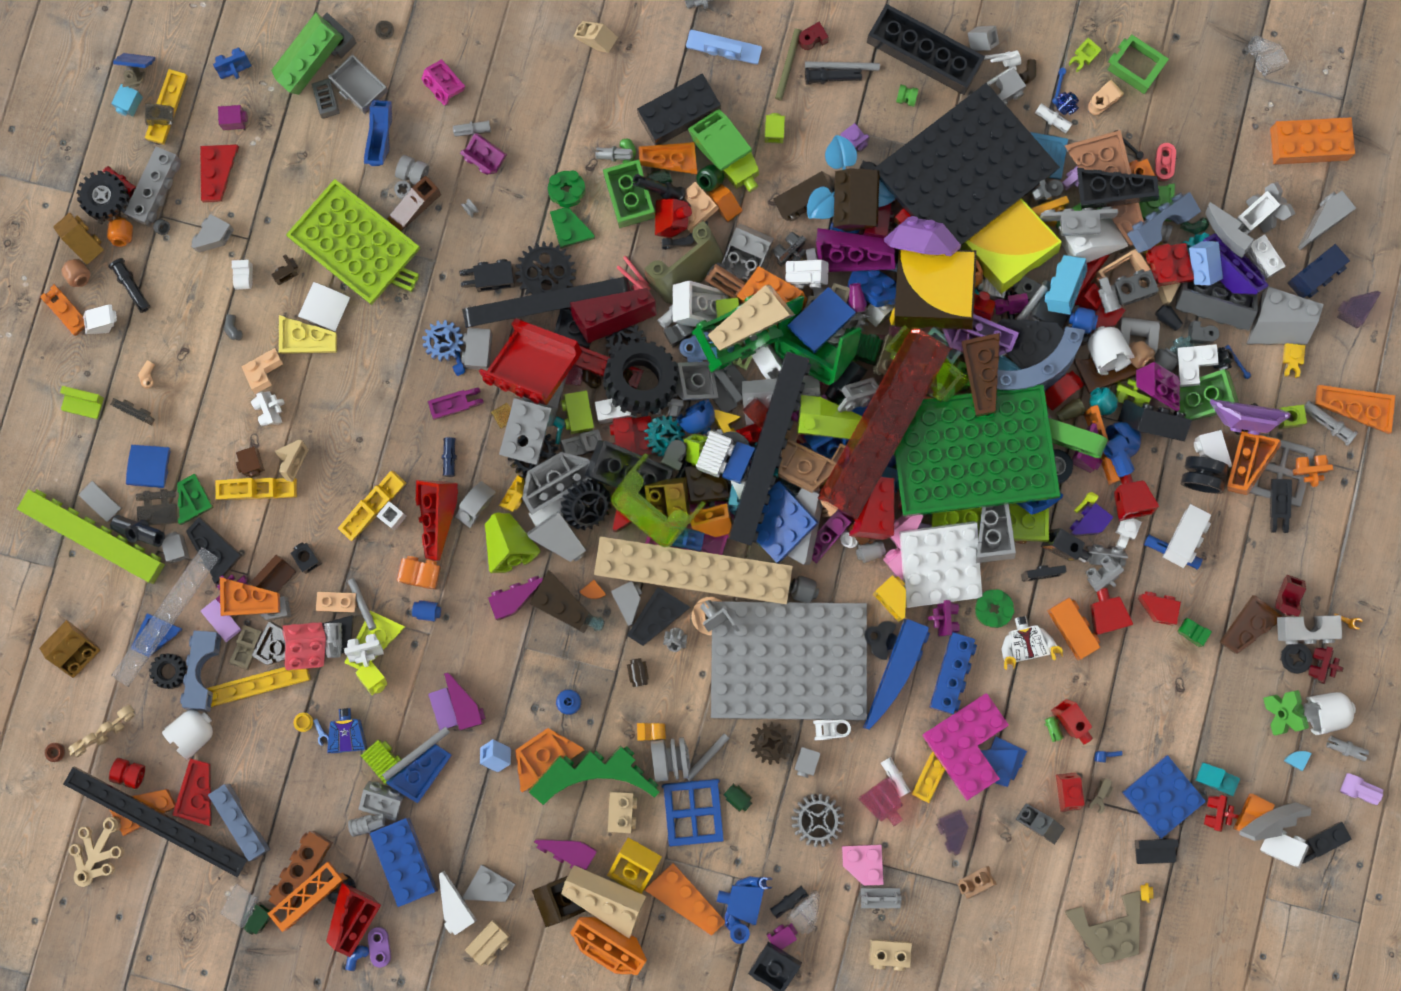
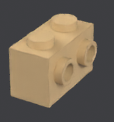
M610 792L607 832L632 833V829H636V817H633V809H637L638 798L634 797V793Z
M870 939L869 964L874 965V969H885V966H893V970L905 971V967L910 968L912 943Z

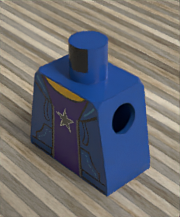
M351 708L339 709L340 721L330 722L327 753L367 750L368 747L361 720L351 719Z

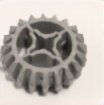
M811 794L812 801L804 797L803 799L806 804L803 805L801 802H798V806L801 807L800 811L795 808L793 810L795 813H798V817H791L792 820H797V823L792 824V827H799V830L795 831V835L803 834L799 839L800 841L808 838L806 841L808 846L811 840L814 841V847L818 846V841H821L822 847H825L824 840L832 844L833 842L830 837L833 836L835 839H838L839 837L835 832L842 833L843 831L841 828H838V824L844 825L845 823L838 819L844 817L843 813L837 814L841 807H833L836 804L835 800L828 803L829 796H826L823 801L822 794L818 795V800H815L814 794ZM814 804L826 806L820 813H814L808 808ZM830 811L833 813L834 816V825L832 829L826 824L825 821L826 816ZM804 812L811 820L806 830L802 826ZM810 813L817 817L821 815L823 817L822 824L826 828L819 824L814 825V820ZM816 828H822L828 833L822 837L810 835Z

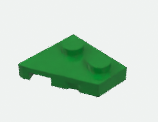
M570 208L550 211L560 249L595 239L594 234Z
M192 474L177 483L179 493V525H183L214 508L196 474Z

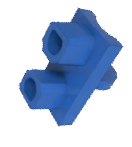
M239 47L232 50V56L228 58L224 55L215 57L216 63L213 65L221 79L232 75L239 79V72L252 66L246 53Z
M670 526L667 545L701 551L705 533Z

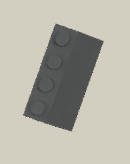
M1194 281L1180 284L1176 298V309L1183 313L1195 314L1200 318L1215 320L1220 324L1232 325L1237 329L1250 330L1258 312V295L1232 293L1219 281L1212 285H1194Z

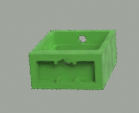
M1131 34L1128 40L1124 38L1118 48L1121 50L1118 54L1113 53L1108 61L1110 66L1107 70L1145 94L1169 58ZM1129 46H1132L1157 63L1145 80L1118 63Z

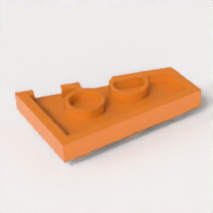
M694 142L639 147L641 166L697 174Z
M220 577L221 616L280 613V593Z

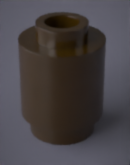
M641 658L630 660V664H627V669L632 686L648 685L647 680H649L646 661L642 662Z

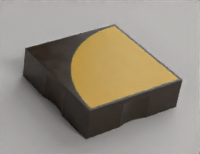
M899 249L894 314L895 327H940L944 329L973 330L977 250H958L952 256H945V254L929 255Z

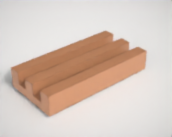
M717 264L714 265L713 270L711 269L709 275L705 277L706 282L731 298H737V295L746 284ZM712 277L717 278L718 280H720L721 282H723V284H725V285L731 287L732 289H734V290L737 291V292L735 293V292L731 291L730 289H728L727 287H725V286L722 285L721 283H719V282H717L716 280H714Z

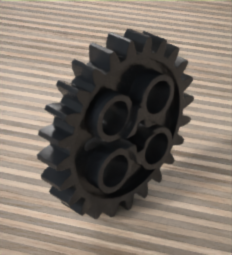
M543 241L542 247H539L536 242L535 249L528 246L529 253L522 251L524 258L518 257L521 264H516L515 267L520 269V271L515 272V275L520 276L516 280L517 283H522L520 290L526 288L525 296L530 293L534 295L565 289L567 286L573 287L570 280L576 279V277L571 275L576 272V269L571 267L575 262H569L572 256H565L566 249L560 251L559 244L556 248H553V242L546 246L545 241ZM541 255H548L550 261L546 264L542 263L539 259ZM536 261L544 270L548 268L549 275L559 283H554L548 275L542 276V270L532 262ZM556 267L563 268L564 274L562 276L554 274ZM531 268L535 269L538 273L534 278L527 275V271ZM549 281L552 285L551 289H542V282Z

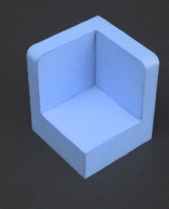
M494 739L480 748V764L495 772L501 771L511 764V748Z

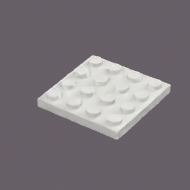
M975 521L899 531L907 608L944 603V600L954 602L982 597L980 563H976L978 528Z

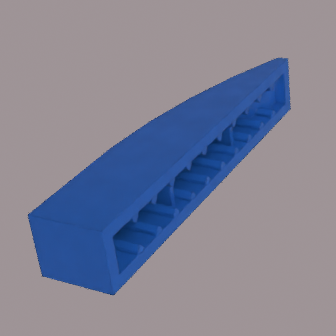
M904 619L863 728L870 730L900 693L916 661L919 662L922 657L923 651L921 648L923 643L928 641L930 635L928 632L929 627L909 619Z

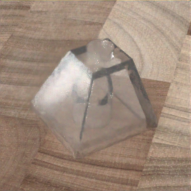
M816 889L786 915L788 920L802 935L805 932L808 935L816 928L814 924L818 918L820 894Z

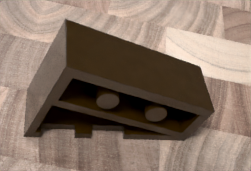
M821 171L773 198L782 218L787 221H794L801 214L807 212L809 197L815 189L827 187L831 193L834 192L835 184L831 176Z
M548 570L530 604L585 633L593 615L576 599L554 573Z

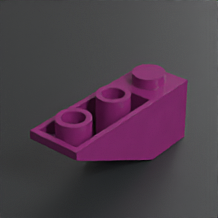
M844 505L817 532L812 560L816 564L855 518V515L845 508Z
M532 577L528 579V583L523 585L520 583L509 586L510 590L504 592L502 589L492 592V596L488 597L495 619L498 621L515 615L537 591L543 577Z
M536 839L534 843L538 844L537 849L544 853H547V851L553 853L554 859L561 863H564V861L570 863L571 869L575 865L587 870L598 852L582 841Z

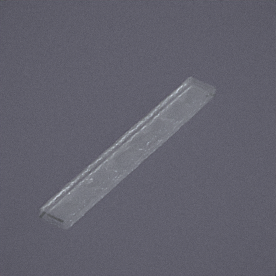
M201 547L111 675L125 686H130L219 559L218 557Z

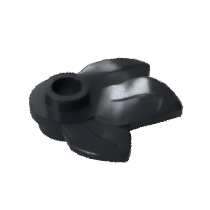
M884 621L878 626L867 628L865 631V640L871 645L872 653L879 659L887 660L888 650L893 649L897 636L893 631L896 628V624L893 622ZM872 632L877 634L876 639L871 638Z

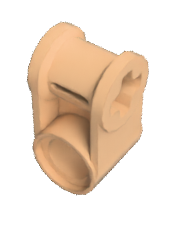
M1110 80L1094 94L1088 103L1089 112L1093 115L1101 114L1109 106L1116 103L1124 95V92Z

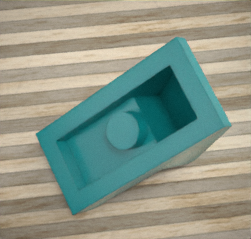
M1202 763L1195 781L1229 796H1234L1240 778L1227 773L1226 770Z

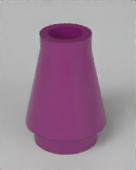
M861 283L850 284L848 305L855 312L865 311L867 303Z

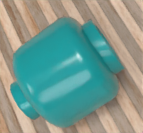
M1098 387L1091 392L1089 404L1091 406L1098 405L1101 415H1110L1118 407V398L1108 387Z

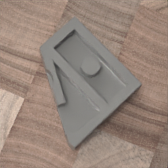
M481 865L462 899L506 902L516 884L486 866Z

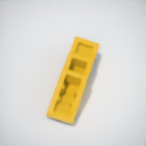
M390 471L382 482L376 485L368 496L358 503L338 529L350 541H353L377 517L388 501L391 502L407 483L396 472Z
M285 478L215 480L216 500L297 497V478H294L293 482L287 481Z

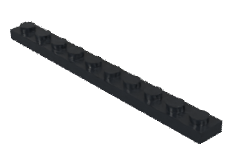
M75 766L72 767L63 785L237 878L248 861L246 857Z

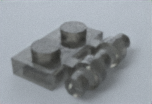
M162 489L160 492L143 491V493H137L136 501H144V506H137V521L144 519L149 525L178 523L177 504H169V498H176L175 490L168 491L167 489ZM161 499V504L152 505V500Z

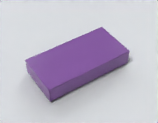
M448 688L429 693L439 729L457 726Z

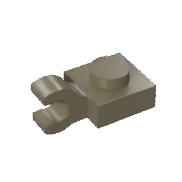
M1101 778L1093 795L1094 798L1088 805L1089 809H1092L1094 804L1097 803L1099 805L1098 813H1103L1105 809L1103 799L1109 797L1113 789L1111 786L1112 781Z

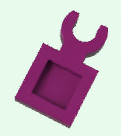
M1027 293L1008 296V300H995L996 314L1000 315L1006 311H1009V315L1021 313L1028 304Z

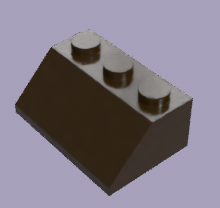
M849 168L835 171L833 227L845 232L878 227L879 170Z

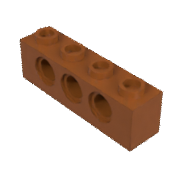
M315 831L305 833L300 840L302 845L299 850H295L289 859L291 861L289 867H285L279 876L281 878L278 885L275 884L270 890L269 895L271 897L268 901L277 906L291 894L285 890L287 882L293 885L294 891L313 875L333 842ZM307 848H311L314 852L311 859L305 855ZM297 865L303 867L304 871L301 876L295 873ZM294 896L292 898L291 907L297 905L301 896Z

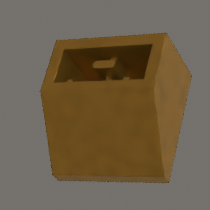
M686 477L666 479L645 485L650 524L688 521L691 510Z
M68 620L39 648L45 659L72 678L100 651L96 644Z

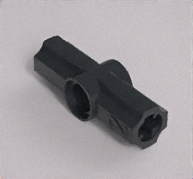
M116 515L110 523L111 530L125 535L128 541L132 543L139 540L159 547L165 539L164 532L150 527L144 519L134 521Z

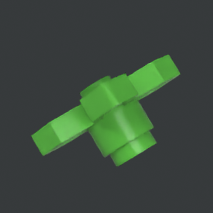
M1299 690L1285 693L1283 700L1278 695L1263 698L1266 709L1276 715L1270 724L1274 736L1287 733L1289 726L1295 732L1309 728L1307 718L1304 716L1305 710L1301 704L1302 699Z

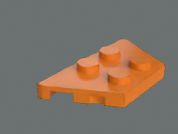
M549 728L545 729L515 750L520 791L523 793L528 790L559 755L562 757L566 755L573 759L585 751L584 748Z

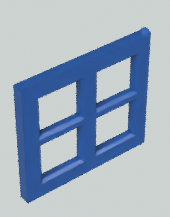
M719 779L669 783L661 786L664 789L669 847L724 841L718 788ZM711 787L713 807L695 808L694 789ZM689 790L690 809L673 810L672 791ZM714 815L715 834L698 836L696 816ZM691 817L693 836L676 838L674 818Z

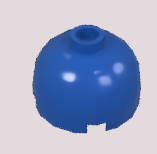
M707 399L706 402L702 400L687 408L684 416L681 413L677 417V421L684 431L690 434L701 433V435H704L711 430L710 426L715 421V411L713 405Z
M1117 422L1106 427L1105 431L1108 441L1121 435L1129 445L1127 450L1129 457L1131 458L1136 455L1141 445V434L1139 431L1131 428L1126 422Z

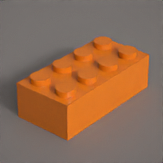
M1352 117L1276 121L1270 128L1274 165L1348 161L1355 155Z

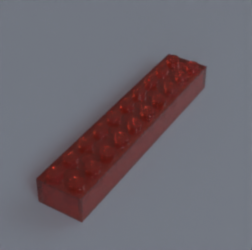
M910 329L818 496L819 500L848 517L858 519L951 348L921 329Z

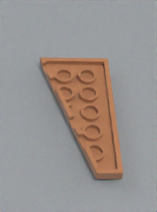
M1121 130L1064 146L1078 168L1132 174ZM1139 203L1109 206L1112 209H1118L1117 216L1111 219L1128 245L1132 246L1133 243L1127 233L1133 230L1132 226L1137 222H1144Z

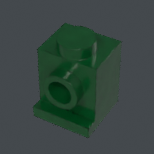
M260 902L253 905L255 910L252 909L245 917L247 921L243 929L251 935L261 933L271 920L268 915L271 910Z

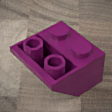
M1155 362L1136 370V387L1175 411L1180 410V380L1178 376Z

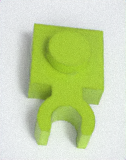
M1087 38L1075 51L1077 56L1072 57L1068 65L1071 66L1072 63L1077 62L1079 66L1076 72H1079L1084 62L1089 65L1102 49Z

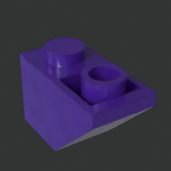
M1096 503L1092 506L1087 505L1081 513L1084 515L1081 520L1078 521L1076 519L1069 528L1072 530L1070 534L1075 537L1100 534L1113 519V516Z

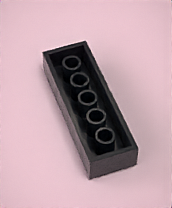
M888 4L884 6L867 38V43L963 95L967 92L985 58L980 53Z

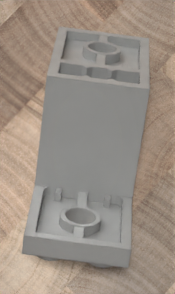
M566 377L547 406L541 403L535 404L525 397L514 398L499 455L535 465L538 464L547 427L553 426L556 419ZM521 435H525L528 438V444L524 447L518 443V438Z

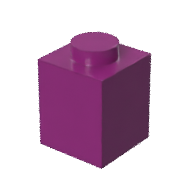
M241 105L218 106V124L222 130L245 129L248 115Z

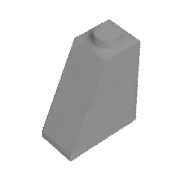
M559 511L527 532L531 540L570 562L581 559L586 551Z

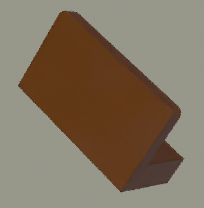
M275 555L250 584L254 587L278 593L296 573V570L282 557Z

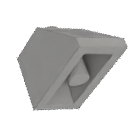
M630 581L611 591L629 627L633 625L641 601L639 595L642 594L638 584L634 585Z

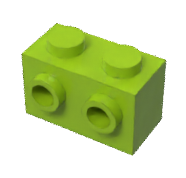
M587 390L564 394V400H561L562 411H566L567 418L564 419L566 430H570V435L593 431L594 425Z

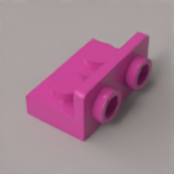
M442 59L426 67L421 78L424 85L432 91L436 99L444 106L448 104L451 97L465 89V85Z

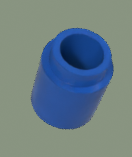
M419 600V602H414L412 617H416L418 620L435 622L441 616V607H438L437 602Z

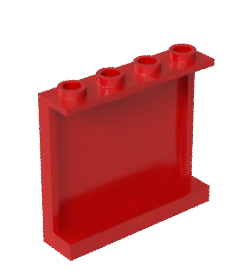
M515 318L512 322L515 330L489 369L487 371L480 369L479 372L483 378L482 380L487 385H495L505 392L510 391L520 398L525 397L535 404L541 403L547 406L582 354V350L578 341Z

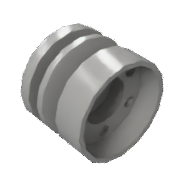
M684 737L679 738V747H675L674 738L671 739L670 748H666L664 740L651 741L655 782L668 781L669 771H673L675 778L679 779L678 770H683L684 778H689L690 758Z

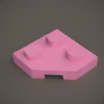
M882 845L842 846L843 867L864 886L883 885Z

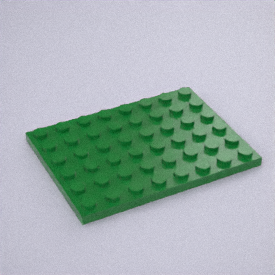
M1043 384L1022 390H997L996 413L978 417L976 416L972 393L889 404L903 517L1060 498Z

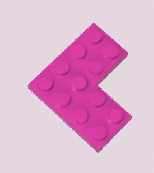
M987 693L922 735L966 801L1000 779L978 748L980 744L1009 726Z

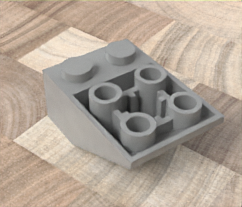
M739 224L734 231L722 261L725 270L747 283L757 267L762 268L774 238Z

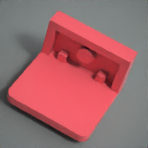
M322 622L284 625L282 632L285 640V669L296 670L323 667L326 636Z

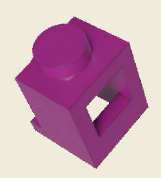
M791 923L785 927L781 924L773 930V935L770 932L766 934L770 942L782 950L797 940L795 935L798 932Z

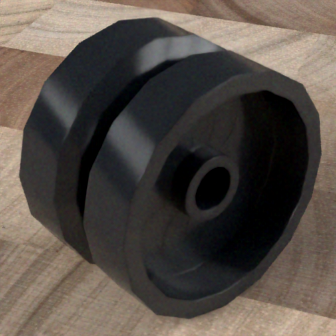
M1188 456L1184 467L1189 472L1182 475L1180 484L1199 492L1223 493L1225 482L1221 478L1227 476L1228 464L1211 458Z

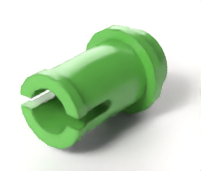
M1056 716L1045 719L1046 723L1044 725L1048 728L1052 742L1064 739L1058 724L1059 719Z

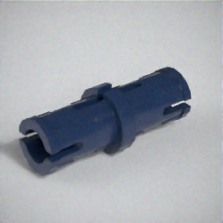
M445 437L443 438L444 452L441 457L443 459L442 476L454 477L455 460L457 459V455H455L456 438Z

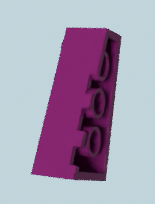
M821 228L817 229L816 246L818 260L828 262V272L896 269V248L887 245L884 242V238Z

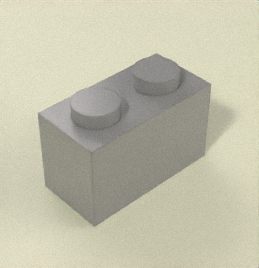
M468 328L467 333H464L463 337L466 351L462 352V363H464L466 369L488 370L490 366L491 329Z

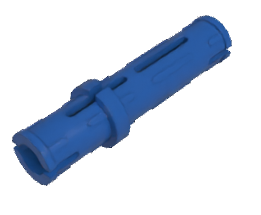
M1150 534L1144 543V546H1148L1162 554L1165 553L1169 543ZM1195 556L1193 562H1188L1187 565L1198 570L1203 559Z

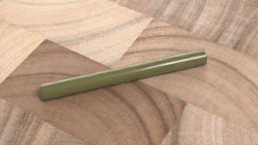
M794 29L775 97L779 101H782L799 42L800 29Z

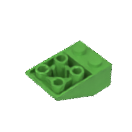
M720 109L688 128L695 146L720 171L728 168L731 164L752 152L751 147Z

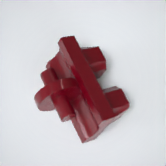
M1327 646V649L1315 648L1313 658L1321 660L1323 663L1321 667L1311 665L1308 675L1318 679V682L1325 684L1329 669L1331 670L1329 676L1335 678L1337 672H1343L1344 670L1343 667L1339 666V658H1334L1333 664H1330L1334 653L1332 647Z

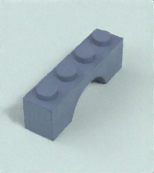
M1181 192L1171 198L1172 201L1170 203L1166 202L1159 206L1158 212L1154 211L1145 216L1146 220L1144 222L1139 221L1132 226L1133 230L1128 232L1127 235L1138 253L1149 250L1162 240L1161 228L1165 219L1172 220L1178 225L1189 221L1201 212L1190 192L1183 195Z
M194 630L193 636L190 637L189 646L191 651L186 660L188 670L183 679L185 690L180 698L182 708L186 710L210 712L213 693L203 686L201 670L206 661L219 655L221 636L217 632Z
M224 784L208 794L249 862L256 860L271 850L261 833L253 827L241 807L240 799L231 784Z

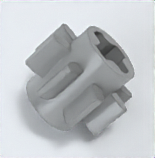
M672 628L670 632H665L663 644L667 645L670 651L678 652L681 650V647L686 648L688 635H684L683 630L680 628Z

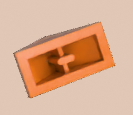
M721 184L715 190L706 192L719 207L718 212L727 222L742 212L734 195L724 185Z

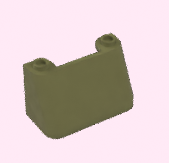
M704 221L700 222L692 232L697 245L672 266L668 267L664 262L657 260L644 268L647 282L666 303L673 304L674 284L689 280L701 283L713 264H722L724 259L723 253L712 231Z

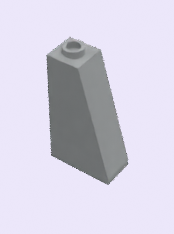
M801 488L796 498L819 522L823 506L820 499H824L825 494L820 492L821 488H818L814 493ZM819 523L787 556L803 565H810Z

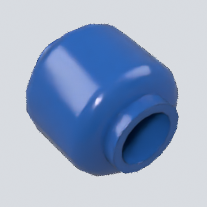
M1078 307L1075 313L1071 312L1069 324H1072V328L1085 330L1084 334H1090L1092 330L1095 331L1098 315H1095V311L1092 309Z
M573 690L561 691L556 699L558 710L566 715L577 713L582 705L580 695Z

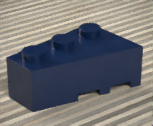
M1334 244L1294 276L1287 284L1299 297L1305 298L1308 296L1310 299L1319 292L1316 288L1321 284L1325 287L1333 280L1331 278L1332 275L1335 273L1340 275L1346 270L1347 267L1345 265L1350 260Z

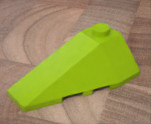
M801 395L797 434L874 442L876 422L852 411L839 412L837 410L839 405L822 397Z

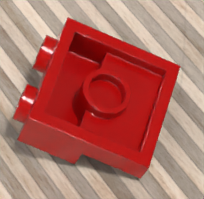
M1186 243L1153 246L1147 251L1146 261L1151 266L1157 287L1194 280Z
M651 416L613 419V424H609L611 436L615 435V443L613 444L641 456L656 454L651 453L652 446L647 447L649 440H644L645 437H648L645 430L650 429L647 424L652 422Z

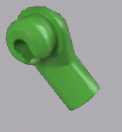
M628 138L622 139L620 147L633 150V158L631 160H623L622 163L624 164L633 161L637 151L632 140Z

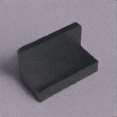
M1178 839L1135 840L1136 863H1175V847H1179Z

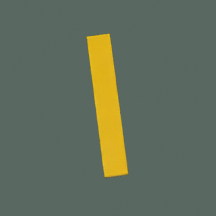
M285 667L206 689L213 693L211 707L310 681L311 678L308 668L286 670Z

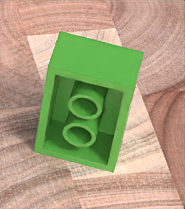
M639 159L603 169L604 179L619 229L655 218V211L649 191L634 186L633 183L635 182H632L636 174L644 176Z

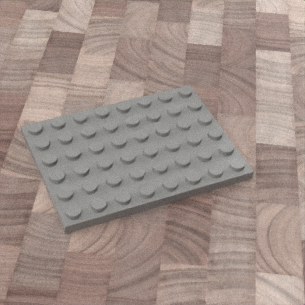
M712 601L717 611H720L722 608L727 611L740 631L737 632L728 619L712 630L711 718L867 720V641L865 640L867 603L787 602V604L774 602Z

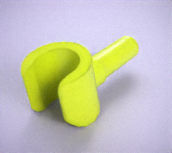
M1093 492L1087 493L1082 503L1074 511L1078 513L1088 502L1094 504L1098 499V495Z

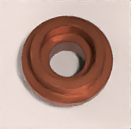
M51 743L45 749V757L50 762H59L65 755V749L59 743ZM54 749L58 750L57 756L53 755Z

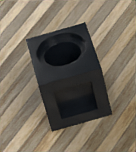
M302 542L293 548L294 551L290 553L301 571L305 574L322 564L308 543L304 544ZM304 552H308L310 557L307 561L303 562L301 556Z

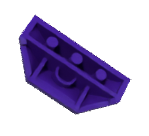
M1216 233L1203 240L1219 242L1223 279L1220 281L1232 293L1257 294L1269 286L1265 281L1263 273L1245 255L1241 258L1229 249Z

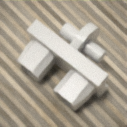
M270 391L257 393V397L251 403L255 410H263L264 414L258 417L260 425L281 424L282 420L279 413L282 412L280 406L285 404L284 400H277L276 395H271Z
M375 634L367 635L365 637L366 643L360 644L358 639L348 640L347 648H344L349 662L355 661L356 664L363 662L364 667H369L370 660H374L375 656L384 654L383 648Z

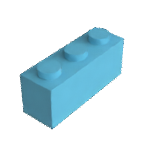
M1063 255L1062 261L1057 264L1056 276L1051 279L1050 291H1047L1045 295L1048 311L1071 315L1087 273L1086 258Z

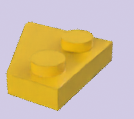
M520 475L516 476L498 506L512 512L514 509L517 510L522 503L521 497L523 496L525 478Z

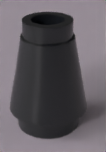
M1165 303L1155 312L1157 320L1175 331L1183 325V322L1171 305L1168 306Z

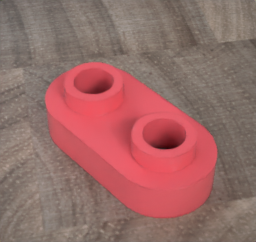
M1163 143L1156 150L1154 174L1160 181H1168L1175 172L1176 149L1170 143ZM1162 152H1167L1168 156H1163ZM1161 170H1165L1167 174L1163 175Z

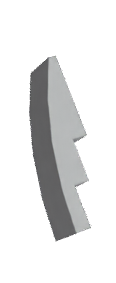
M1297 802L1283 805L1253 820L1240 830L1239 835L1254 841L1282 836L1283 828L1297 825V818L1311 816V808Z

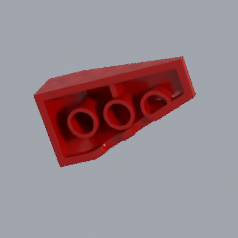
M416 480L415 500L416 506H420L421 516L418 518L419 523L423 524L424 529L422 542L426 559L436 561L441 559L457 504L458 483Z

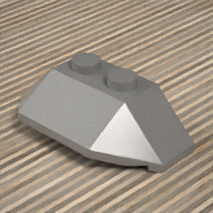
M559 452L528 470L522 499L531 515L563 497V494H568L567 488H574L573 483L579 485L580 480L584 482L587 479L592 480L585 477L590 460Z

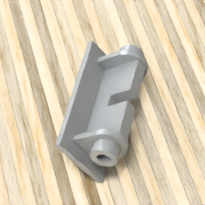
M1097 544L1087 546L1090 556L1086 562H1089V564L1102 565L1100 563L1105 556H1109L1112 559L1115 558L1121 566L1125 567L1126 559L1123 558H1128L1122 548L1112 547V549H1107Z
M861 888V908H901L900 888Z

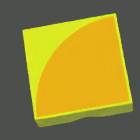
M1020 199L965 242L960 250H977L976 260L979 261L984 277L1002 294L1020 281L1029 271L1041 266L1056 255L1060 250L1062 241Z

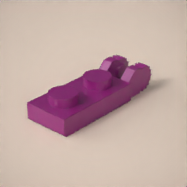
M480 388L462 390L427 401L433 420L484 404L483 399H476L470 402L467 400V396L480 393Z

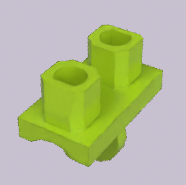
M1129 379L1127 382L1133 388L1117 383L1115 396L1118 398V402L1124 403L1128 395L1135 397L1134 402L1141 404L1150 402V395L1138 391L1139 388L1136 387V381Z

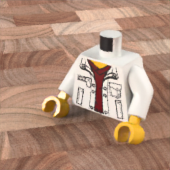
M1026 616L1015 618L1017 630L1009 632L1001 648L1005 670H1007V664H1011L1013 669H1015L1016 662L1050 655V652L1053 660H1056V653L1063 657V650L1057 646L1054 639L1043 628H1039L1038 625L1029 627Z

